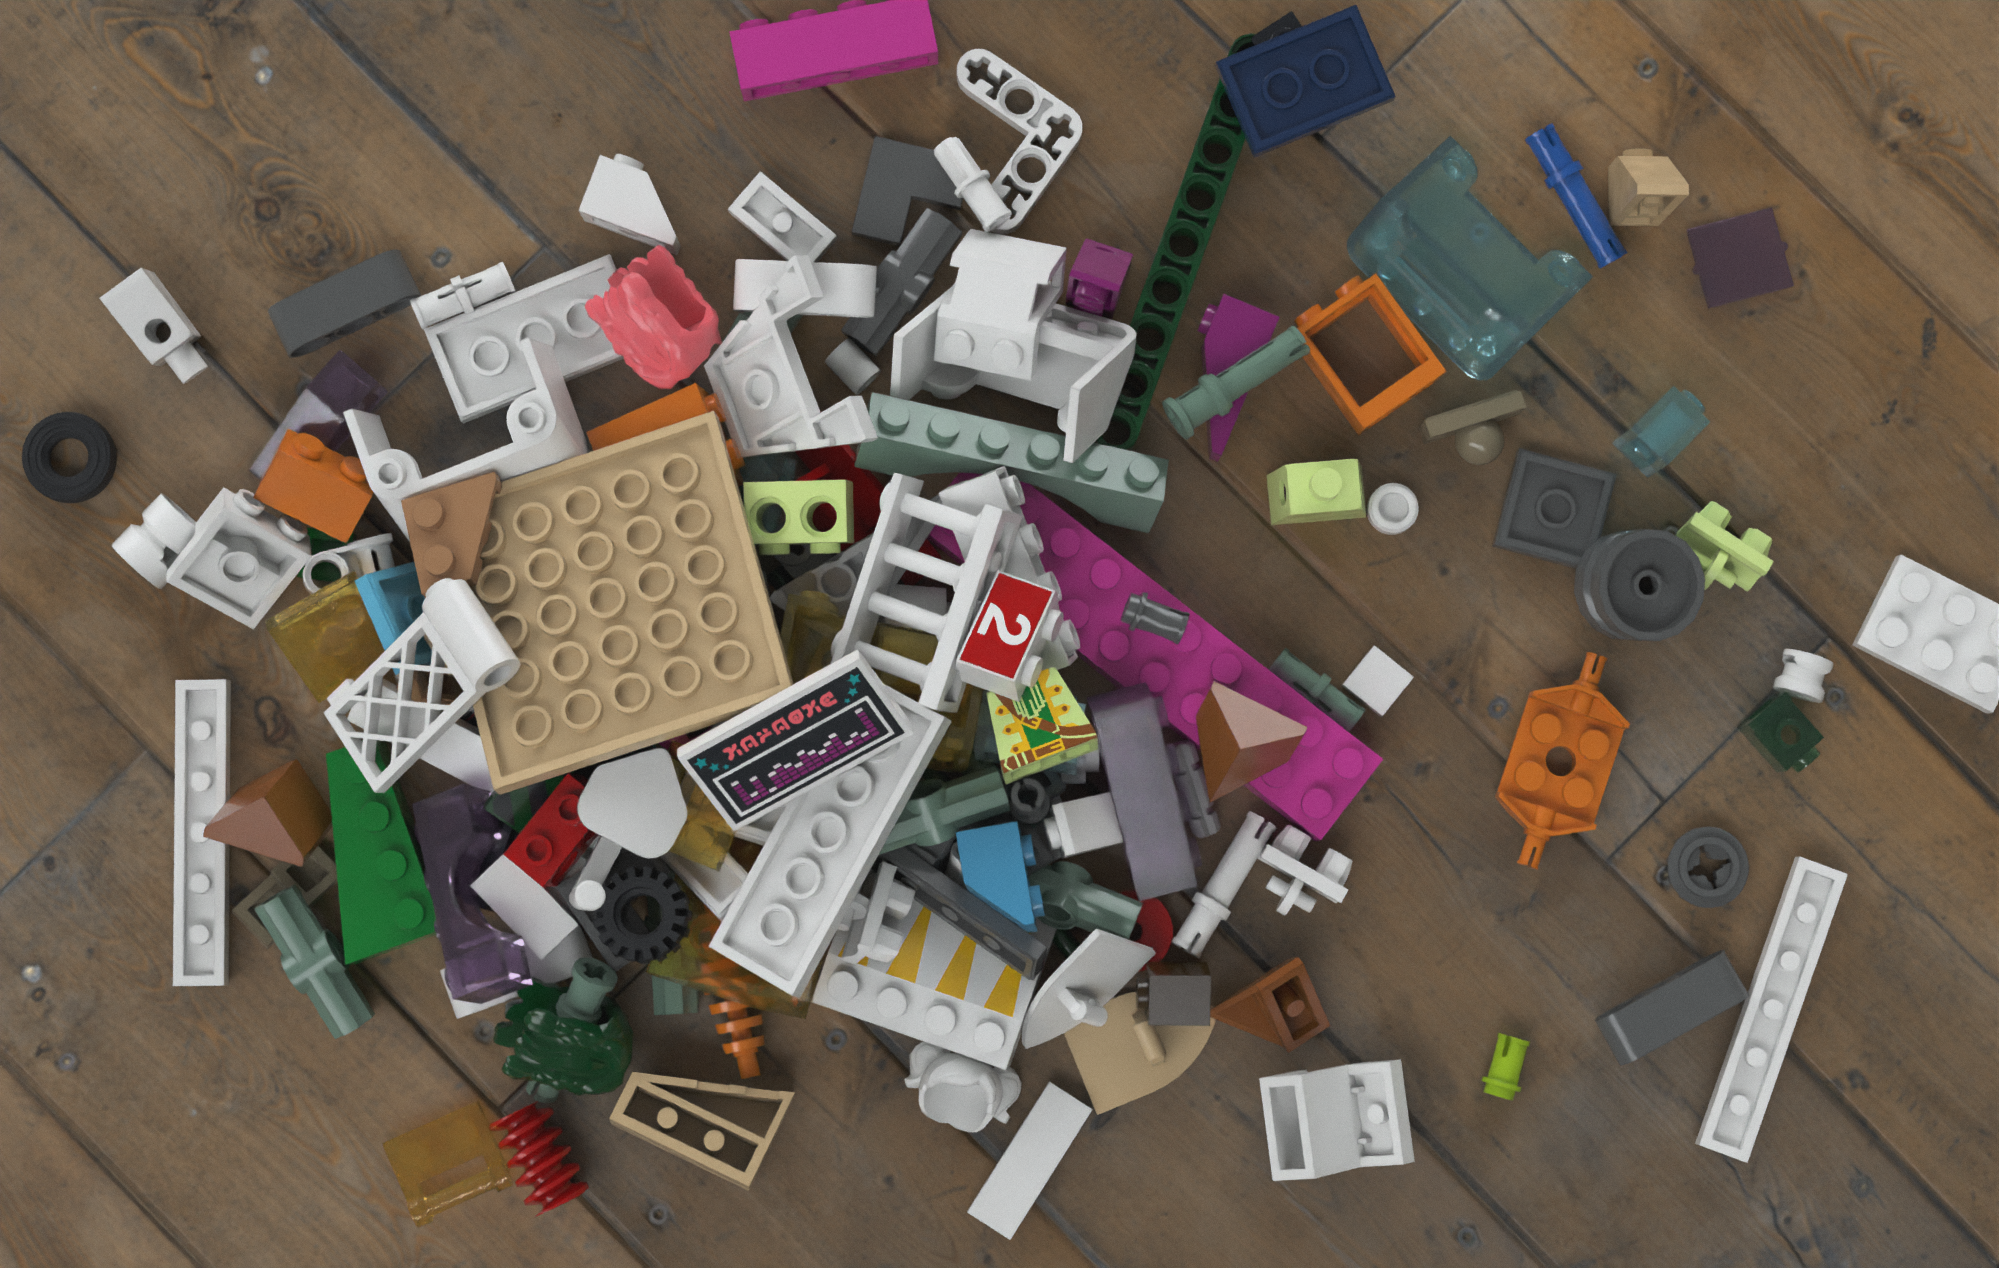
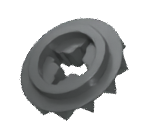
M1699 827L1688 831L1675 840L1674 846L1666 858L1668 881L1678 893L1679 898L1697 907L1714 908L1731 902L1743 890L1748 878L1749 863L1742 844L1729 832L1716 827ZM1699 847L1708 859H1726L1727 863L1719 865L1720 868L1713 871L1714 880H1712L1714 888L1711 882H1708L1705 875L1696 876V874H1688V871L1693 870L1694 866L1700 864L1699 855L1701 852Z

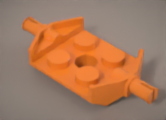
M1586 652V658L1579 679L1574 680L1572 685L1535 690L1529 693L1495 798L1506 812L1524 828L1523 834L1527 835L1519 860H1517V863L1538 870L1545 844L1549 842L1552 836L1596 829L1597 825L1594 824L1622 736L1624 730L1629 729L1630 723L1599 692L1600 687H1598L1608 659L1600 655L1597 657L1596 653ZM1554 747L1566 749L1572 757V767L1564 776L1554 775L1547 768L1546 756Z

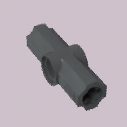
M927 208L920 215L898 250H892L877 269L874 318L850 317L841 329V332L860 348L877 357L894 335L907 313L911 315L924 300L935 281L933 276L961 238L962 231L938 212Z

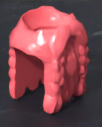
M657 245L647 253V259L636 257L630 262L627 269L623 267L617 269L607 280L610 288L608 291H605L604 297L595 295L593 299H589L585 304L588 317L604 331L605 336L612 343L615 353L623 356L625 363L632 367V370L645 382L658 389H672L678 381L689 378L699 365L708 359L712 346L714 344H722L718 330L719 318L716 311L704 300L702 294L696 290L694 282L685 277L684 269L675 264V259L671 253L661 245Z

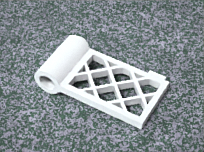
M445 578L434 583L426 592V599L422 604L423 613L355 682L353 679H345L327 698L331 706L324 712L326 718L375 793H385L486 692L502 686L519 670V659L468 583L462 579L452 580L451 578ZM426 634L433 644L431 665H415L416 644ZM391 668L400 669L397 699L381 698L383 676ZM414 670L430 672L427 703L411 701ZM444 673L453 674L463 689V692L450 705L441 704ZM358 701L367 702L364 732H355L345 716ZM381 704L396 705L393 736L378 734ZM410 707L426 708L424 731L417 738L407 737ZM377 740L392 742L391 762L383 772L375 763Z

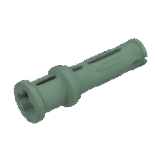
M1291 326L1285 332L1215 376L1210 373L1209 375L1204 374L1199 377L1198 385L1176 399L1168 397L1162 402L1164 411L1171 424L1184 439L1191 438L1194 435V429L1217 414L1222 417L1228 414L1233 407L1232 402L1266 381L1294 361L1310 353L1309 346L1306 344L1302 346L1306 343L1305 338L1295 326Z
M580 958L575 961L572 967L573 980L567 993H563L558 998L556 1013L559 1017L576 1018L598 1024L602 1015L600 1006L606 993L615 988L618 977L616 972L604 962L594 958ZM534 1080L528 1081L526 1091L529 1095L534 1094L536 1087L539 1086L533 1098L536 1101L553 1103L557 1100L559 1090Z

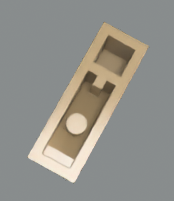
M1650 149L1623 151V156H1617L1608 167V221L1611 226H1659L1689 195V184L1668 157L1653 156V151Z

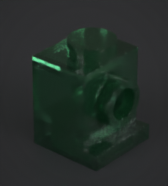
M1786 691L1771 696L1737 728L1777 773L1787 771L1791 767L1798 773L1820 755L1815 745L1824 737L1791 701L1792 698ZM1785 726H1789L1796 734V739L1791 745L1783 742L1781 738V731Z

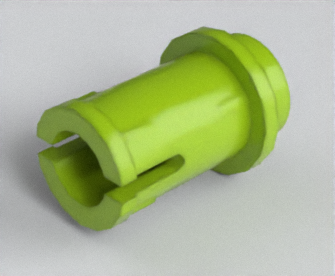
M1498 1033V1040L1488 1077L1482 1076L1481 1081L1486 1082L1483 1092L1513 1101L1515 1092H1521L1522 1087L1517 1085L1530 1042Z

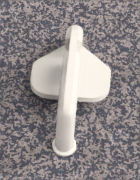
M655 748L596 767L579 797L577 811L583 825L600 835V838L570 892L569 902L571 906L583 911H595L601 908L606 898L602 884L622 847L640 857L656 858L667 853L673 846L687 819L688 813L673 762L667 750Z

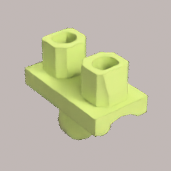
M1711 501L1700 513L1696 512L1680 528L1675 536L1686 541L1699 557L1705 576L1704 590L1714 580H1717L1729 589L1735 583L1748 592L1762 575L1764 576L1768 573L1774 562L1767 557L1772 544V538L1760 530L1748 528L1740 539L1727 532L1725 528L1732 516L1729 510L1714 501Z

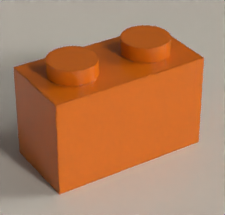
M288 428L267 466L253 498L347 543L367 507L373 491L369 486L359 458L353 456L345 457L325 447L318 438L307 433H297Z

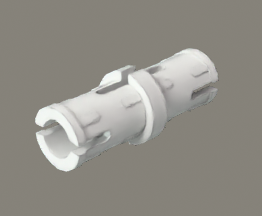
M502 261L495 266L463 279L459 275L450 279L451 284L415 299L412 298L409 301L423 330L430 325L462 312L465 315L474 312V307L508 293H513L515 289Z

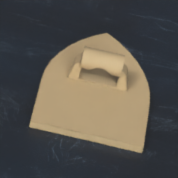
M1130 992L1111 998L1103 1006L1108 1013V1018L1104 1025L1097 1027L1081 1022L1065 1032L1064 1035L1096 1114L1099 1115L1150 1094L1178 1078L1201 1053L1210 1037L1216 1019L1210 1017V1026L1148 1025L1145 1009L1136 1008V992Z

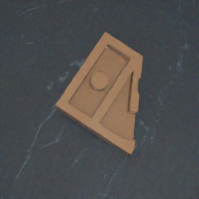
M496 472L401 500L421 594L425 598L427 590L434 583L445 578H451L452 580L462 579L470 587L477 585L483 563L481 552L488 543L492 527L489 517L495 494H500L502 488L501 478Z

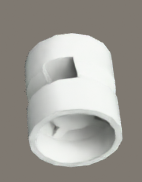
M161 493L142 512L144 520L142 525L131 524L112 543L115 551L141 576L158 589H162L168 583L166 582V571L195 535L196 523L182 508Z

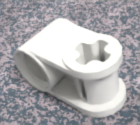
M392 533L348 543L347 546L313 555L306 562L302 573L303 584L306 590L313 597L322 600L359 592L355 580L366 574L376 572L371 552L375 553L379 571L395 567L389 546L393 541ZM321 562L334 564L341 574L339 584L328 590L318 588L311 579V571L314 566Z

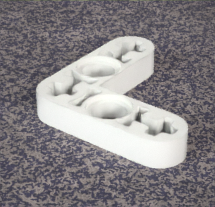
M973 49L966 52L957 64V82L960 89L967 96L1026 136L992 183V187L1003 202L1011 193V187L1003 185L1006 180H1010L1018 191L1031 195L1025 201L1019 193L1011 206V212L1015 217L1013 219L1009 218L1000 227L991 231L996 234H1009L1022 225L1077 148L1082 138V121L1074 109L992 52L985 49ZM982 63L987 64V75L997 84H1000L1003 75L1009 78L1001 86L996 100L989 97L993 93V86L985 80L980 79L976 84L969 82L970 71L967 69L969 65L978 68ZM1016 89L1028 91L1034 100L1032 109L1022 115L1010 112L1005 104L1006 96ZM1065 119L1070 122L1068 132L1072 137L1070 139L1064 136L1058 138L1052 147V153L1059 155L1057 160H1053L1045 149L1032 144L1035 140H1038L1044 147L1051 136L1052 129L1048 124L1051 121L1055 124H1060ZM1035 157L1041 160L1046 168V173L1040 181L1027 183L1018 176L1017 167L1023 159Z

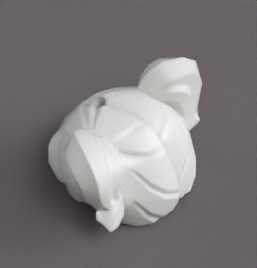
M921 1042L916 1045L910 1053V1075L904 1079L905 1084L908 1088H919V1105L921 1111L927 1117L939 1123H949L954 1128L966 1132L982 1130L993 1117L1005 1124L1010 1119L1006 1110L1018 1099L1022 1084L1018 1074L1010 1066L1006 1070L999 1067L992 1068L987 1063L959 1053H950V1050L927 1042Z

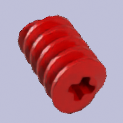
M537 1102L489 1125L490 1131L507 1130L508 1134L497 1146L499 1150L516 1149L517 1152L506 1165L510 1169L525 1168V1172L515 1181L516 1187L533 1186L534 1190L523 1202L525 1206L542 1205L543 1209L535 1217L582 1195L589 1188L587 1181L571 1183L570 1179L581 1167L579 1163H562V1160L572 1148L570 1144H553V1141L563 1132L562 1126L545 1127L544 1123L555 1111L553 1107L536 1108L535 1104Z

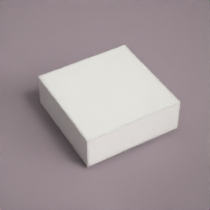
M1374 645L1341 686L1378 716L1382 717L1414 677Z

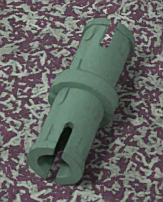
M1285 648L1268 670L1349 732L1366 709L1357 705L1330 684L1332 678L1326 673L1320 676L1289 652V649Z

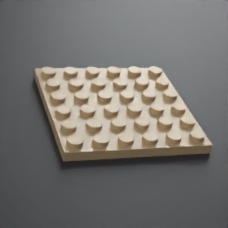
M714 411L502 481L500 494H495L489 517L492 527L488 543L481 552L483 563L476 586L470 587L520 661L519 670L508 682L497 689L486 692L473 705L493 789L499 795L732 719L793 685L721 424Z

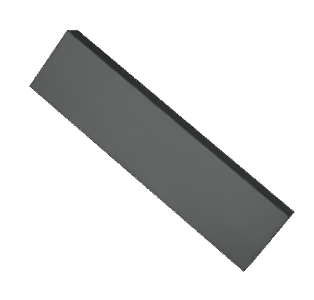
M901 847L877 856L871 867L874 872L877 873L879 864L883 861L896 866L894 879L915 890L914 900L1022 976L1033 981L1043 969L1048 948L1046 945L905 847Z

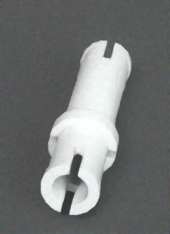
M1251 811L1247 813V818L1202 893H1195L1191 900L1195 905L1176 937L1171 941L1197 958L1201 957V952L1220 920L1226 921L1231 913L1228 910L1229 905L1270 836L1277 829L1271 822H1264L1265 819Z

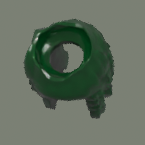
M521 977L519 980L520 985L516 988L517 994L521 999L512 1000L505 1005V1018L510 1021H501L497 1023L494 1029V1043L507 1048H514L515 1055L507 1056L506 1062L502 1067L503 1073L513 1080H534L538 1083L549 1085L556 1090L566 1089L578 1096L610 1093L623 1084L625 1072L632 1061L634 1032L629 1025V1016L622 1011L616 1000L609 996L604 997L600 1006L602 1015L598 1024L576 1018L559 1017L556 1013V1003L559 996L567 993L569 987H559L554 983H544L535 977Z

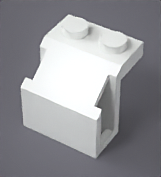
M970 229L952 254L950 266L959 267L956 282L939 306L934 361L1031 381L1037 370L1040 327L1063 293L1067 248Z
M1401 1059L1345 1064L1307 1072V1069L1259 1078L1273 1181L1315 1179L1359 1167L1404 1165L1415 1162Z

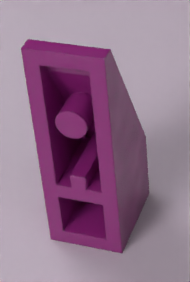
M1223 294L1218 307L1209 303L1197 330L1206 334L1201 347L1203 375L1211 373L1216 376L1268 343L1280 317L1226 294ZM1248 392L1232 402L1233 407L1228 414L1223 417L1217 414L1206 421L1209 459L1218 462L1222 456Z

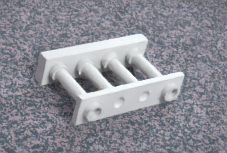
M894 472L891 482L885 486L880 497L881 513L843 628L836 634L831 645V664L859 649L871 667L920 685L922 693L918 704L937 711L957 713L967 683L961 681L956 659L997 571H1005L1023 515L984 504L982 513L973 516L919 497L924 481ZM912 516L970 536L972 543L965 563L958 566L904 547L903 543ZM898 566L952 585L955 594L949 612L942 616L887 596L895 567ZM879 615L936 635L938 645L932 662L925 665L870 645Z

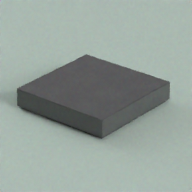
M1519 448L1516 452L1492 547L1576 569L1584 552L1601 537L1617 474Z

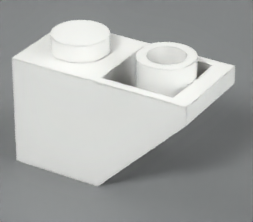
M1110 792L1052 805L1049 809L1051 817L1043 821L1050 851L1060 849L1062 859L1123 842Z

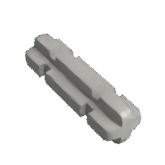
M1189 739L1174 742L1167 747L1166 753L1170 765L1176 769L1173 775L1185 811L1188 810V813L1191 814L1187 818L1192 833L1198 838L1213 835L1220 830L1221 825L1216 811L1210 808L1214 803H1209L1205 775L1202 767L1196 764L1199 761L1195 744Z

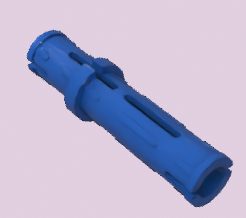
M1551 123L1544 127V130L1540 129L1525 139L1526 144L1530 146L1547 176L1544 180L1548 189H1555L1595 258L1598 268L1601 269L1627 254L1626 248L1624 249L1581 175L1580 171L1584 168L1579 160L1573 161L1556 132L1554 124Z

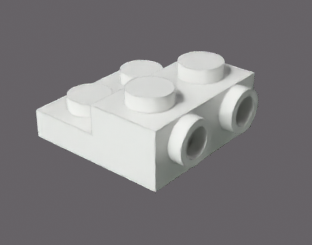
M223 487L195 523V535L166 571V582L254 629L310 559V536L307 535L308 530L301 521L287 514H283L279 519L266 512L264 504L254 499L255 494L240 489L235 494Z

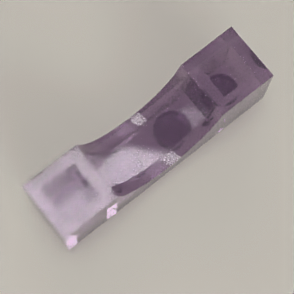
M461 784L412 804L416 820L414 832L423 853L426 868L424 881L432 897L436 916L434 929L437 938L441 942L446 965L444 971L446 985L451 991L452 999L483 1004L533 984L523 937L494 928L482 914L477 901V892L470 886L477 880L480 867L486 855L501 840L497 818L486 811L483 806L492 793L485 789Z

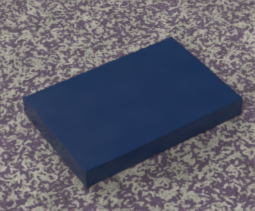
M1357 5L1228 56L1215 63L1216 70L1254 158L1390 103L1396 97Z

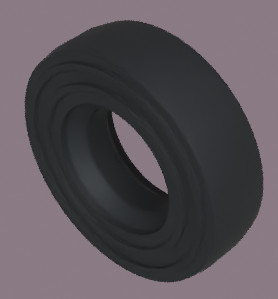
M61 412L44 418L31 429L23 445L22 464L31 485L42 495L62 503H78L95 497L109 484L116 468V448L110 434L99 422L81 413ZM69 438L78 439L87 448V465L82 472L75 476H60L51 464L52 450L62 440Z

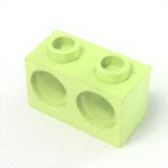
M848 480L743 482L744 510L754 545H759V555L790 554V545L810 544V554L841 553V543H854L853 482ZM823 503H830L837 513L836 523L832 529L820 532L813 524L814 510ZM778 504L785 512L786 521L781 530L776 533H769L763 526L762 516L769 506Z

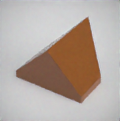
M1214 681L1196 714L1209 803L1287 763L1303 738L1307 727Z
M1299 957L1284 960L1210 1009L1211 1018L1277 1044L1288 1053L1330 1026L1304 963Z

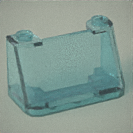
M1449 136L1379 200L1349 236L1347 251L1352 261L1368 278L1375 273L1378 275L1404 313L1464 373L1476 380L1486 381L1492 378L1593 276L1571 254L1560 250H1551L1538 260L1468 191L1478 178L1475 161L1468 151L1463 149Z

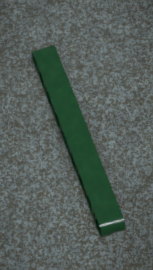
M1249 33L1237 38L1232 44L1228 56L1253 47L1251 40L1255 34ZM1220 78L1130 323V327L1136 333L1146 328L1154 329L1161 335L1163 344L1154 351H1145L1137 343L1135 345V354L1127 375H1135L1141 378L1145 383L1146 391L1137 398H1128L1120 393L1110 422L1115 421L1125 425L1129 432L1128 440L1121 445H1111L1101 435L1094 443L1132 451L1135 446L1246 138L1237 117L1233 118L1225 115L1220 108V102L1228 99ZM1211 144H1220L1226 148L1230 158L1225 163L1213 164L1205 158L1203 149ZM1203 190L1210 195L1213 205L1207 210H1195L1187 203L1186 196L1191 191ZM1186 236L1194 242L1196 252L1189 257H1179L1171 251L1169 242L1175 237ZM1162 282L1171 283L1178 289L1180 297L1174 303L1162 304L1153 296V287Z

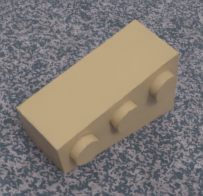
M632 1072L609 1120L611 1125L749 1191L794 1100L795 1092L771 1091L740 1085H724L693 1079Z

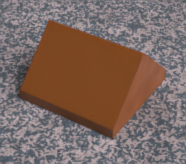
M296 758L238 788L207 824L203 837L302 867L331 830V810Z

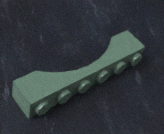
M872 392L867 410L878 438L871 442L858 443L854 467L888 475H893L895 472L910 477L949 472L985 474L1005 466L1009 476L1015 475L1020 482L1038 486L1066 498L1086 510L1101 523L1149 533L1164 502L1169 460L1093 443L1075 462L1070 463L1063 460L1066 436Z

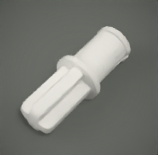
M949 137L934 149L935 157L957 187L954 194L957 198L965 199L983 225L982 228L985 232L995 230L1011 217V210L1006 207L988 181L990 173L987 170H980L959 138Z

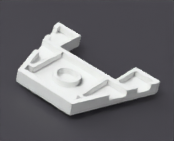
M795 255L783 267L786 272L776 285H768L759 296L760 304L747 320H740L704 365L713 391L716 393L727 419L725 423L729 434L735 440L741 457L871 442L878 438L862 396H849L823 412L819 410L786 321L824 298L809 256Z

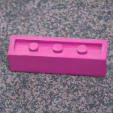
M853 0L838 5L837 11L818 14L817 10L813 9L801 10L790 14L787 21L769 24L767 19H754L741 23L739 25L740 30L729 32L744 102L939 64L938 49L928 0H886L885 2L867 5L864 0Z

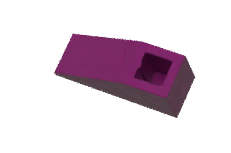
M1086 238L1069 275L1065 304L1073 306V309L1113 319L1132 263L1133 254Z

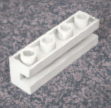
M1005 466L989 471L974 479L949 486L939 492L943 505L973 516L982 513L984 504L1023 515L1020 505L1025 504V496L1021 484L1015 475H1008ZM1023 515L1004 572L1055 590L1058 601H1061L1062 594L1058 581L1052 571L1045 572L1039 553L1044 551L1040 534L1033 523L1027 525ZM953 531L964 561H966L972 543L970 536ZM1063 619L1058 636L1053 642L1046 641L1040 657L1043 658L1041 671L1055 667L1057 670L1065 668L1078 658L1075 650L1080 648V641L1075 626L1070 619L1066 621Z

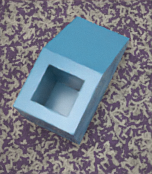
M1017 821L956 832L963 880L968 892L1027 933L1038 932L1035 917L1045 916L1040 885L1030 886L1027 866L1036 865L1031 834L1022 836Z

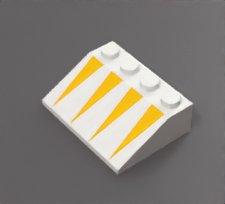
M872 869L868 873V875L877 874ZM914 899L908 914L901 920L885 913L883 915L881 924L902 932L903 936L899 953L888 963L866 956L855 965L842 960L849 930L837 929L811 1002L1004 1070L1011 1065L1022 1033L1023 1022L1033 1001L1043 969L1033 981L1031 979L1028 980ZM1035 917L1038 932L1029 934L1048 947L1045 957L1046 962L1057 929L1042 923Z

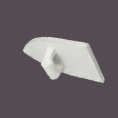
M1095 929L1048 978L1030 1004L1022 1027V1044L1025 1049L1049 1041L1069 1031L1081 1022L1097 1027L1104 1025L1107 1021L1108 1013L1103 1006L1156 954L1153 948Z

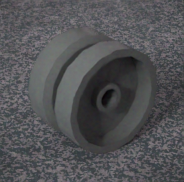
M1623 530L1600 537L1584 552L1575 571L1574 594L1580 613L1594 630L1611 639L1661 641L1678 635L1694 621L1704 601L1705 576L1699 557L1687 542L1668 531Z

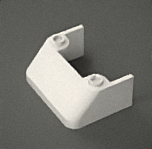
M950 289L894 334L890 396L910 400L923 389L930 391L935 397L941 399H954L977 384L1060 409L1058 411L1057 425L1066 433L1063 460L1070 463L1075 462L1107 430L1135 354L1137 336L1136 331L1127 324L1055 304L1040 327L1037 370L1030 381L934 361L937 314L941 301Z
M529 337L520 341L537 389L516 398L508 409L507 426L513 443L425 478H422L418 464L410 454L402 450L391 449L379 415L356 409L343 412L370 488L409 542L410 539L401 500L491 472H496L502 482L590 452L552 346Z

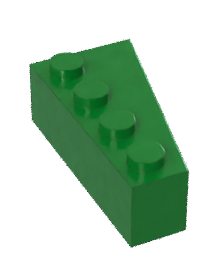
M377 740L375 763L383 772L390 765L391 755L386 741ZM346 747L326 753L345 965L358 964L451 930L452 927L441 896L437 893L438 888L400 780L398 779L385 793H375Z

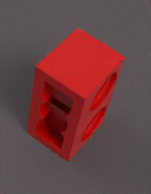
M568 773L503 854L542 887H557L598 836V834L586 828L578 816V800L588 782V779L582 774Z

